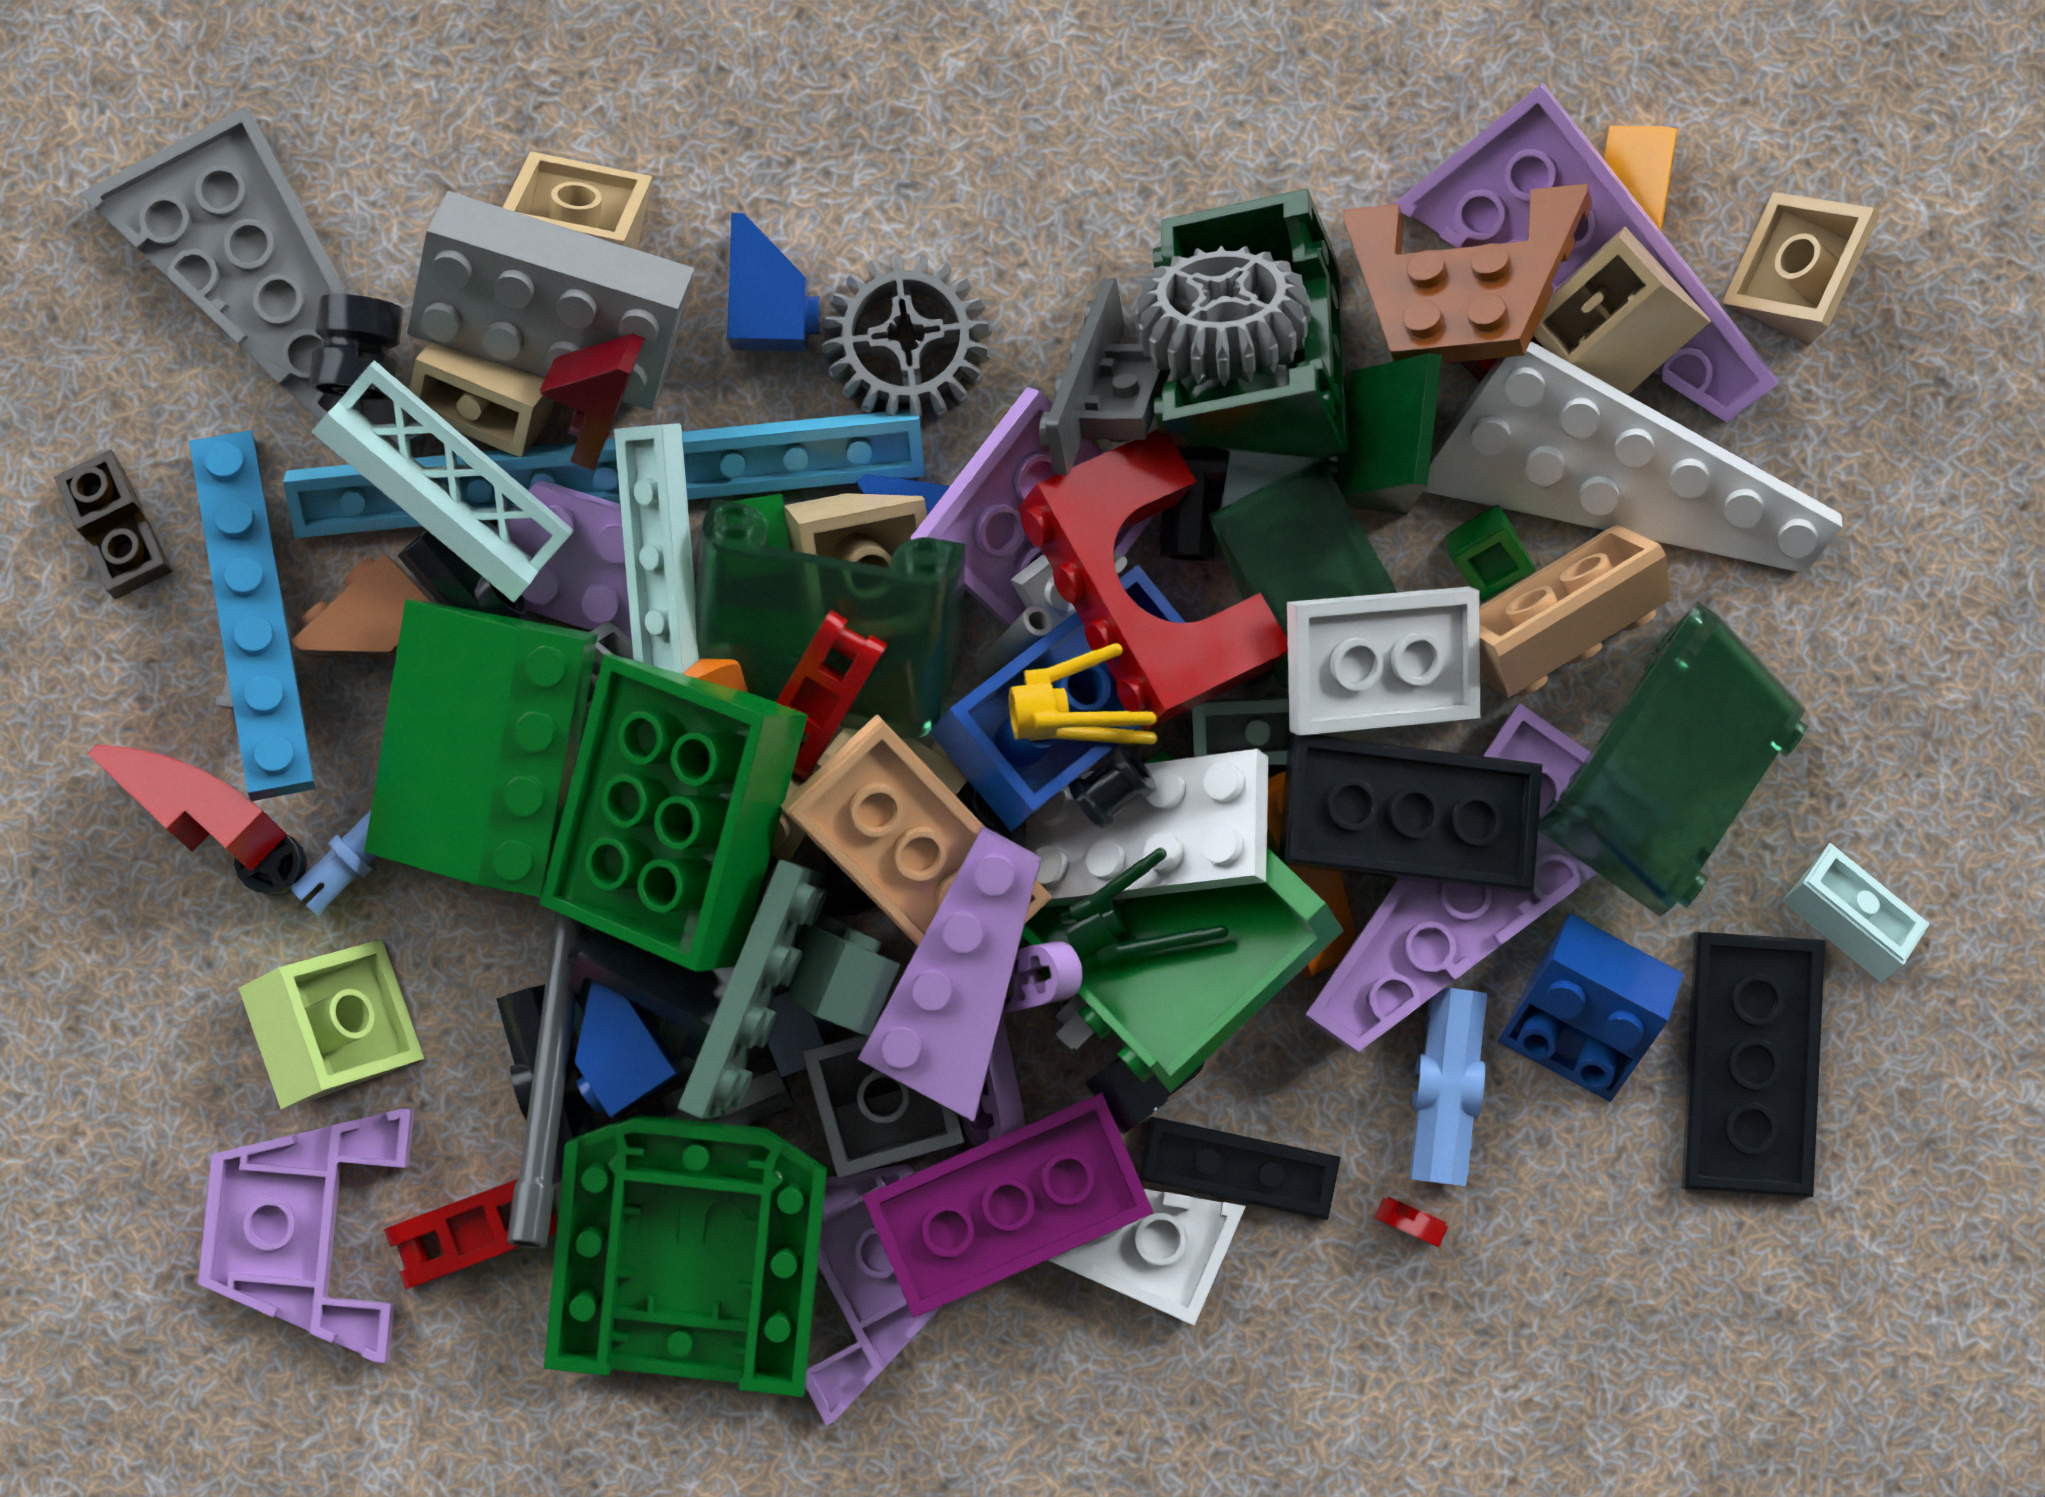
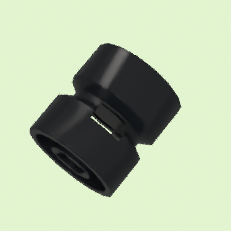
M328 294L321 296L316 333L324 340V346L313 351L309 387L322 393L343 397L374 360L395 377L397 362L388 353L390 349L400 344L404 309L392 302L350 294ZM372 383L359 399L381 401L391 398Z

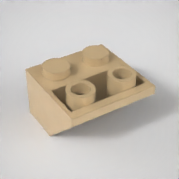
M1624 226L1553 290L1533 336L1549 352L1628 395L1707 326L1711 320Z

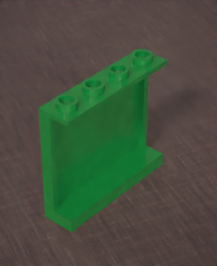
M1162 748L1145 764L1174 759ZM1267 848L1266 882L1143 896L1137 897L1120 907L1128 932L1119 936V943L1224 925L1228 928V935L1224 938L1209 940L1203 943L1122 957L1105 966L1101 965L1096 954L1084 960L1079 957L1082 967V981L1076 996L1085 1006L1077 1013L1102 1041H1105L1114 1034L1125 1045L1117 1055L1143 1083L1154 1075L1171 1093L1344 930L1326 902ZM1071 905L1041 908L1024 924L1018 949L1055 941L1065 942L1071 946L1061 922V914L1070 910ZM1049 967L1042 968L1038 972L1045 981L1051 979Z

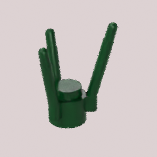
M1164 848L1155 849L1093 895L1071 905L1070 910L1061 914L1063 929L1077 955L1084 960L1096 954L1102 966L1108 965L1122 957L1224 938L1228 935V928L1224 925L1119 943V936L1128 932L1120 907L1137 897L1114 900L1113 897L1167 857V851Z

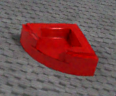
M1389 1196L1387 1199L1383 1197L1374 1217L1438 1248L1448 1229V1226H1445L1446 1222Z

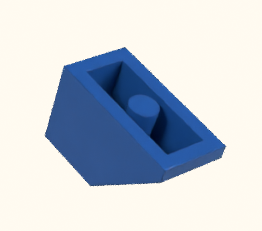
M731 213L727 339L731 349L807 352L808 334L819 335L820 296H809L806 277L745 213Z
M594 980L591 981L575 1058V1064L583 1077L578 1079L576 1083L583 1097L596 1113L605 1109L610 1117H622L686 1073L641 1005Z

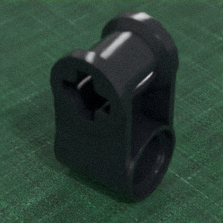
M1120 1057L1116 1058L1111 1064L1096 1073L1084 1084L1093 1096L1103 1093L1116 1126L1124 1135L1169 1100L1168 1097L1195 1078L1202 1070L1205 1061L1171 1093L1154 1075L1143 1083Z

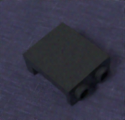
M584 928L576 938L566 959L567 963L574 966L567 990L579 996L588 981L592 979L686 1029L689 1033L681 1054L697 1061L735 967L696 972L598 929L592 932Z

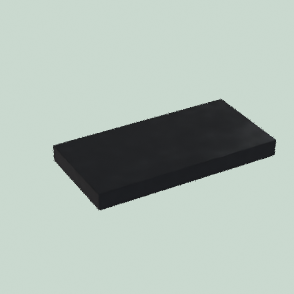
M1293 733L1289 735L1279 859L1288 866L1525 894L1534 892L1543 764L1318 735L1299 736Z
M1694 932L1682 1168L1683 1189L1813 1197L1825 940Z

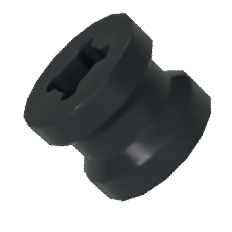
M286 835L252 871H249L236 858L234 866L238 878L246 887L267 895H282L291 892L290 886L306 873L307 857L301 844L295 838ZM287 857V859L283 860V865L280 869L282 873L281 875L278 869L280 867L281 860Z

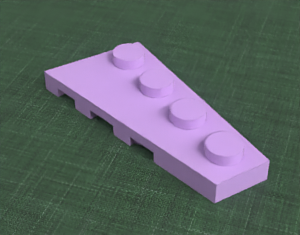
M984 826L982 827L858 1060L973 1122L977 1114L1040 865V856Z

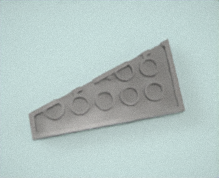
M248 106L233 112L79 193L319 421L340 401L342 397L311 389L309 387L313 351L324 346V340L316 333L320 297L328 294L349 293L253 112ZM359 399L353 406L373 424L396 423L394 401L392 399L381 401ZM407 413L408 423H416V420ZM423 433L409 434L411 446L425 439ZM387 435L399 445L398 435Z

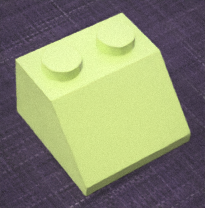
M383 939L278 967L239 987L280 1109L329 1095L425 1059Z

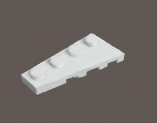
M1144 1189L1154 1212L1153 1214L1047 1260L1195 1326L1246 1206Z

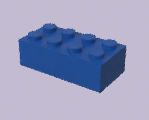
M1136 565L1119 578L1126 593L1143 610L1166 621L1186 623L1139 565ZM1077 611L952 706L929 731L1010 832L1068 788L1069 784L1075 779L1082 777L1111 754L1112 749L1119 744L1063 739L1029 741L1027 738L1016 740L1013 734L1009 709V689L1013 686L1025 685L1024 671L1047 669L1092 651L1086 640L1085 626ZM1105 661L1051 682L1053 689L1065 688L1069 712L1126 711L1117 693V682ZM1133 725L1124 727L1104 728L1131 729L1134 731H1140L1142 729V726Z

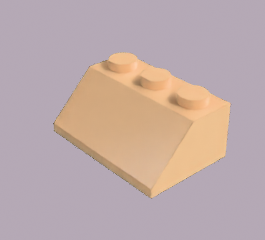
M1615 524L1479 607L1480 670L1490 687L1507 698L1513 695L1519 697L1530 694L1541 688L1548 681L1547 674L1567 662L1571 664L1579 663L1595 655L1603 646L1601 642L1621 629L1624 631L1633 630L1651 621L1656 615L1655 609L1672 599L1667 558L1661 545Z

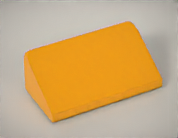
M1609 126L1604 160L1662 232L1678 129L1666 126Z

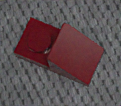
M632 333L563 354L553 360L540 388V394L575 408L567 433L578 437L570 462L592 471L595 470L645 338Z

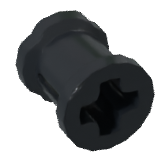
M1120 743L1112 749V758L1087 778L1079 777L1069 784L1070 792L1085 815L1101 829L1114 822L1113 815L1139 794L1149 796L1156 790L1155 781L1143 762L1130 748Z

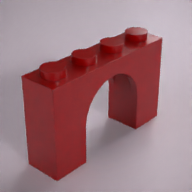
M1159 429L1148 433L1146 440L1130 441L1072 467L1069 475H1055L1037 483L1018 507L1026 536L1032 544L1041 548L1053 569V579L1059 594L1065 601L1073 604L1085 626V636L1092 651L1099 650L1115 643L1121 645V655L1109 659L1105 663L1117 682V693L1126 711L1153 712L1156 715V722L1154 724L1141 725L1144 731L1271 670L1288 654V639L1261 593L1201 621L1176 623L1160 619L1146 612L1130 598L1123 588L1114 564V544L1117 533L1175 506L1196 482L1171 436H1162Z

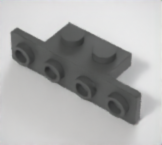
M1103 279L1095 300L1089 301L1086 304L1084 327L1080 337L1072 339L1070 362L1065 374H1059L1056 379L1055 400L1050 412H1044L1041 416L1039 428L1040 444L1043 451H1050L1055 475H1069L1083 439H1105L1112 442L1146 440L1155 415L1154 399L1162 396L1164 383L1167 382L1171 369H1156L1153 358L1144 355L1143 345L1120 344L1124 333V319L1116 279Z

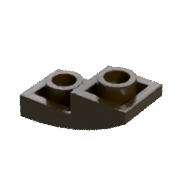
M108 450L54 477L74 527L85 538L106 591L114 599L120 598L172 572L136 493L116 454L112 450Z

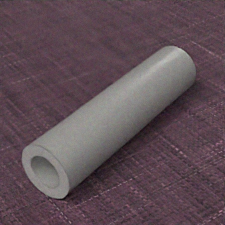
M1041 606L1027 608L979 657L976 662V671L983 681L988 680L1048 634L1053 628L1051 614Z

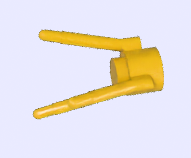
M1117 643L1088 652L1047 669L1024 671L1025 685L1013 686L1009 689L1010 718L1016 740L1027 738L1029 741L1063 739L1152 745L1157 741V735L1153 732L1104 727L1152 725L1156 722V715L1153 712L1130 711L1069 712L1065 688L1053 689L1051 682L1121 655L1122 647Z

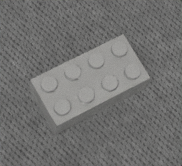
M447 191L426 231L407 335L546 377L555 358L633 333L645 339L622 402L653 411L671 365L695 268Z

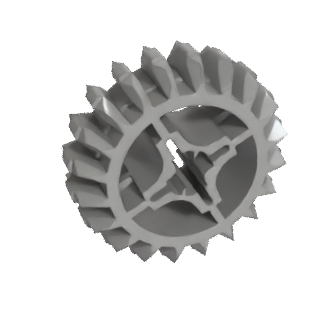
M1221 245L1216 252L1205 253L1200 249H1195L1194 256L1190 258L1173 256L1170 267L1160 266L1154 268L1153 278L1142 282L1141 294L1137 298L1138 308L1135 309L1136 329L1139 330V342L1143 345L1144 355L1153 358L1156 369H1171L1174 379L1181 380L1188 376H1193L1198 386L1208 380H1220L1225 387L1228 380L1241 378L1245 382L1251 383L1254 374L1274 375L1277 364L1286 365L1293 363L1294 352L1304 348L1305 337L1308 334L1307 322L1311 321L1310 301L1306 299V288L1303 286L1302 275L1292 272L1290 263L1280 260L1274 262L1271 252L1252 255L1247 246L1242 247L1238 251H1225Z
M895 253L891 255L893 272L882 274L880 265L876 260H871L867 263L870 282L865 284L854 274L846 277V284L854 298L851 299L837 293L832 295L830 299L832 307L843 314L844 317H824L822 326L824 331L840 337L823 342L821 347L823 355L826 357H843L828 368V373L833 381L852 376L842 389V395L847 401L856 399L863 391H866L867 395L862 404V412L864 414L875 413L880 402L883 401L887 403V415H896L898 410H900V406H910V413L915 416L919 415L921 424L923 422L922 404L931 402L934 414L938 418H942L947 415L946 404L942 398L944 394L948 392L953 400L959 404H964L968 400L965 388L959 383L961 378L971 384H981L983 373L978 367L969 362H985L990 360L991 348L974 341L990 336L992 334V327L990 322L972 320L985 311V302L981 297L962 302L972 288L971 281L967 277L958 279L950 287L947 285L952 272L950 264L943 262L937 267L932 276L927 274L928 259L926 255H917L913 271L904 270L901 254ZM911 292L927 295L940 302L951 313L956 323L943 324L942 319H926L920 316L913 308ZM892 295L893 305L889 319L882 325L868 328V334L856 335L859 322L866 311L880 299ZM902 311L907 313L908 326H912L914 336H924L922 342L915 340L916 349L911 350L913 360L911 367L907 366L905 351H902L899 341H890L892 335L899 338L898 328L902 327ZM959 343L956 354L949 366L934 379L922 383L921 364L924 358L931 352L945 349V344ZM872 354V358H888L894 361L900 367L903 386L889 384L873 376L862 365L857 355Z

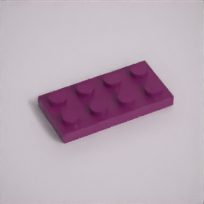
M1103 1093L862 1196L913 1318L1154 1213Z

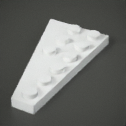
M1532 341L1524 356L1497 358L1431 452L1428 483L1424 489L1425 492L1490 506L1499 505L1501 508L1601 530H1607L1617 524L1652 541L1806 573L1843 527L1840 513Z

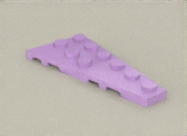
M1519 703L1514 707L1481 756L1543 764L1534 892L1525 894L1397 878L1302 1017L1352 1053L1357 1054L1676 815L1677 812Z

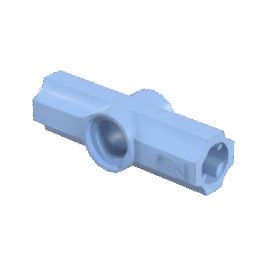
M1443 988L1428 1000L1423 1054L1419 1053L1416 1061L1415 1074H1420L1418 1091H1413L1412 1110L1417 1113L1409 1179L1466 1186L1467 1176H1469V1155L1472 1148L1473 1119L1479 1117L1484 1093L1485 1063L1480 1061L1487 993Z

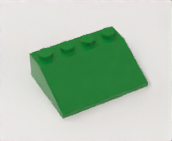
M409 598L405 599L364 852L474 885L541 897L578 756L598 634Z
M604 654L539 905L696 972L735 967L749 935L782 813L780 805L785 802L808 715L755 694L613 654Z

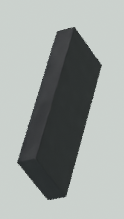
M1151 1116L1139 1179L1328 1220L1341 1157Z

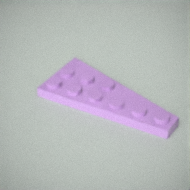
M1541 83L1393 203L1399 204L1402 213L1408 217L1416 218L1440 234L1439 237L1456 248H1464L1490 243L1502 244L1528 240L1531 189L1588 183L1592 198V208L1587 219L1581 218L1573 234L1575 245L1568 261L1561 262L1551 282L1553 290L1626 226L1711 320L1707 326L1653 373L1661 377L1664 383L1726 423L1778 385L1779 379L1544 83Z

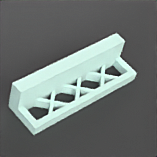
M375 360L311 431V433L513 603L574 531V529ZM372 383L394 401L396 423L373 424L353 407ZM407 413L418 422L408 423ZM432 433L443 442L446 466L424 467L414 459L411 454L409 434ZM387 435H398L399 445ZM457 455L469 465H458ZM483 476L494 486L496 508H472L461 497L459 477ZM448 477L449 487L438 478ZM507 498H509L518 507H508ZM532 518L552 536L532 558L511 541L509 519ZM498 519L499 530L488 520Z
M662 424L614 429L634 661L682 674L701 658L681 425Z

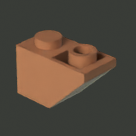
M383 553L376 561L373 557H368L348 573L344 579V584L347 588L330 604L325 600L317 603L302 616L297 624L301 631L291 642L298 650L310 657L396 659L405 599L434 602L387 554Z

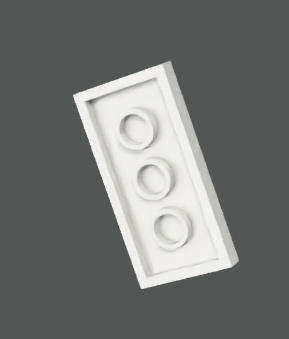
M1258 749L1144 764L1155 781L1156 790L1149 796L1139 794L1113 815L1114 822L1104 829L1096 826L1085 815L1074 800L1069 787L1026 820L1025 849L1041 857L1036 880L1052 896L1042 908L1073 905L1090 897L1157 848H1164L1167 851V857L1140 879L1113 897L1114 900L1266 882L1268 756ZM1094 771L1085 773L1081 778H1087Z

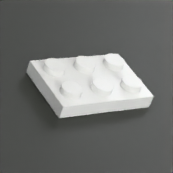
M1471 587L1287 602L1289 728L1291 732L1300 736L1480 718L1479 590Z

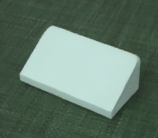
M1831 843L1826 846L1783 899L1785 905L1880 982L1886 980L1905 964L1929 926L1926 920Z

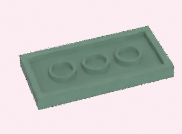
M779 859L680 1100L678 1109L699 1118H709L726 1115L730 1106L736 1109L740 1107L753 1076L752 1072L745 1070L755 1045L761 1048L765 1046L777 1019V1011L770 1009L779 985L788 987L799 967L802 951L796 949L795 945L804 924L811 927L815 924L825 903L827 890L820 888L824 874L800 864Z

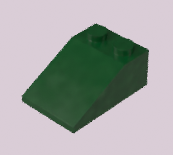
M1424 354L1351 371L1346 382L1347 454L1325 458L1322 487L1334 489L1332 506L1404 515L1409 513L1428 483L1442 355Z

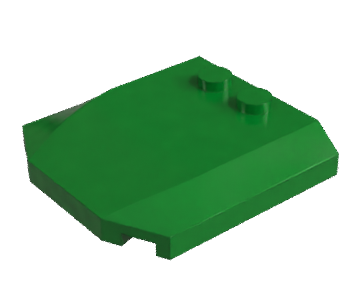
M634 1115L569 1139L565 1144L544 1369L609 1376L612 1369L733 1382L739 1383L738 1390L804 1397L828 1167L767 1128Z

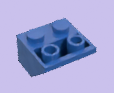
M1569 913L1543 952L1497 1042L1611 1102L1667 1024L1684 973Z

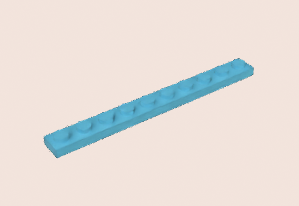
M910 409L898 410V413L894 416L887 415L885 411L682 432L687 500L856 483L865 474L899 479L925 476L919 415L911 414ZM615 438L607 439L594 471L570 462L577 442L530 446L522 457H517L501 449L482 451L527 490L537 481L544 480L620 504ZM445 455L414 458L424 467L446 466ZM457 455L458 465H469ZM350 464L287 470L285 472L283 484L294 538L422 526ZM483 476L459 477L461 497L472 508H496L494 486ZM448 477L438 478L449 487ZM507 498V506L514 507L516 504Z

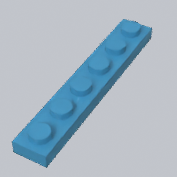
M249 430L189 441L249 798L251 801L315 790L316 786L253 431Z

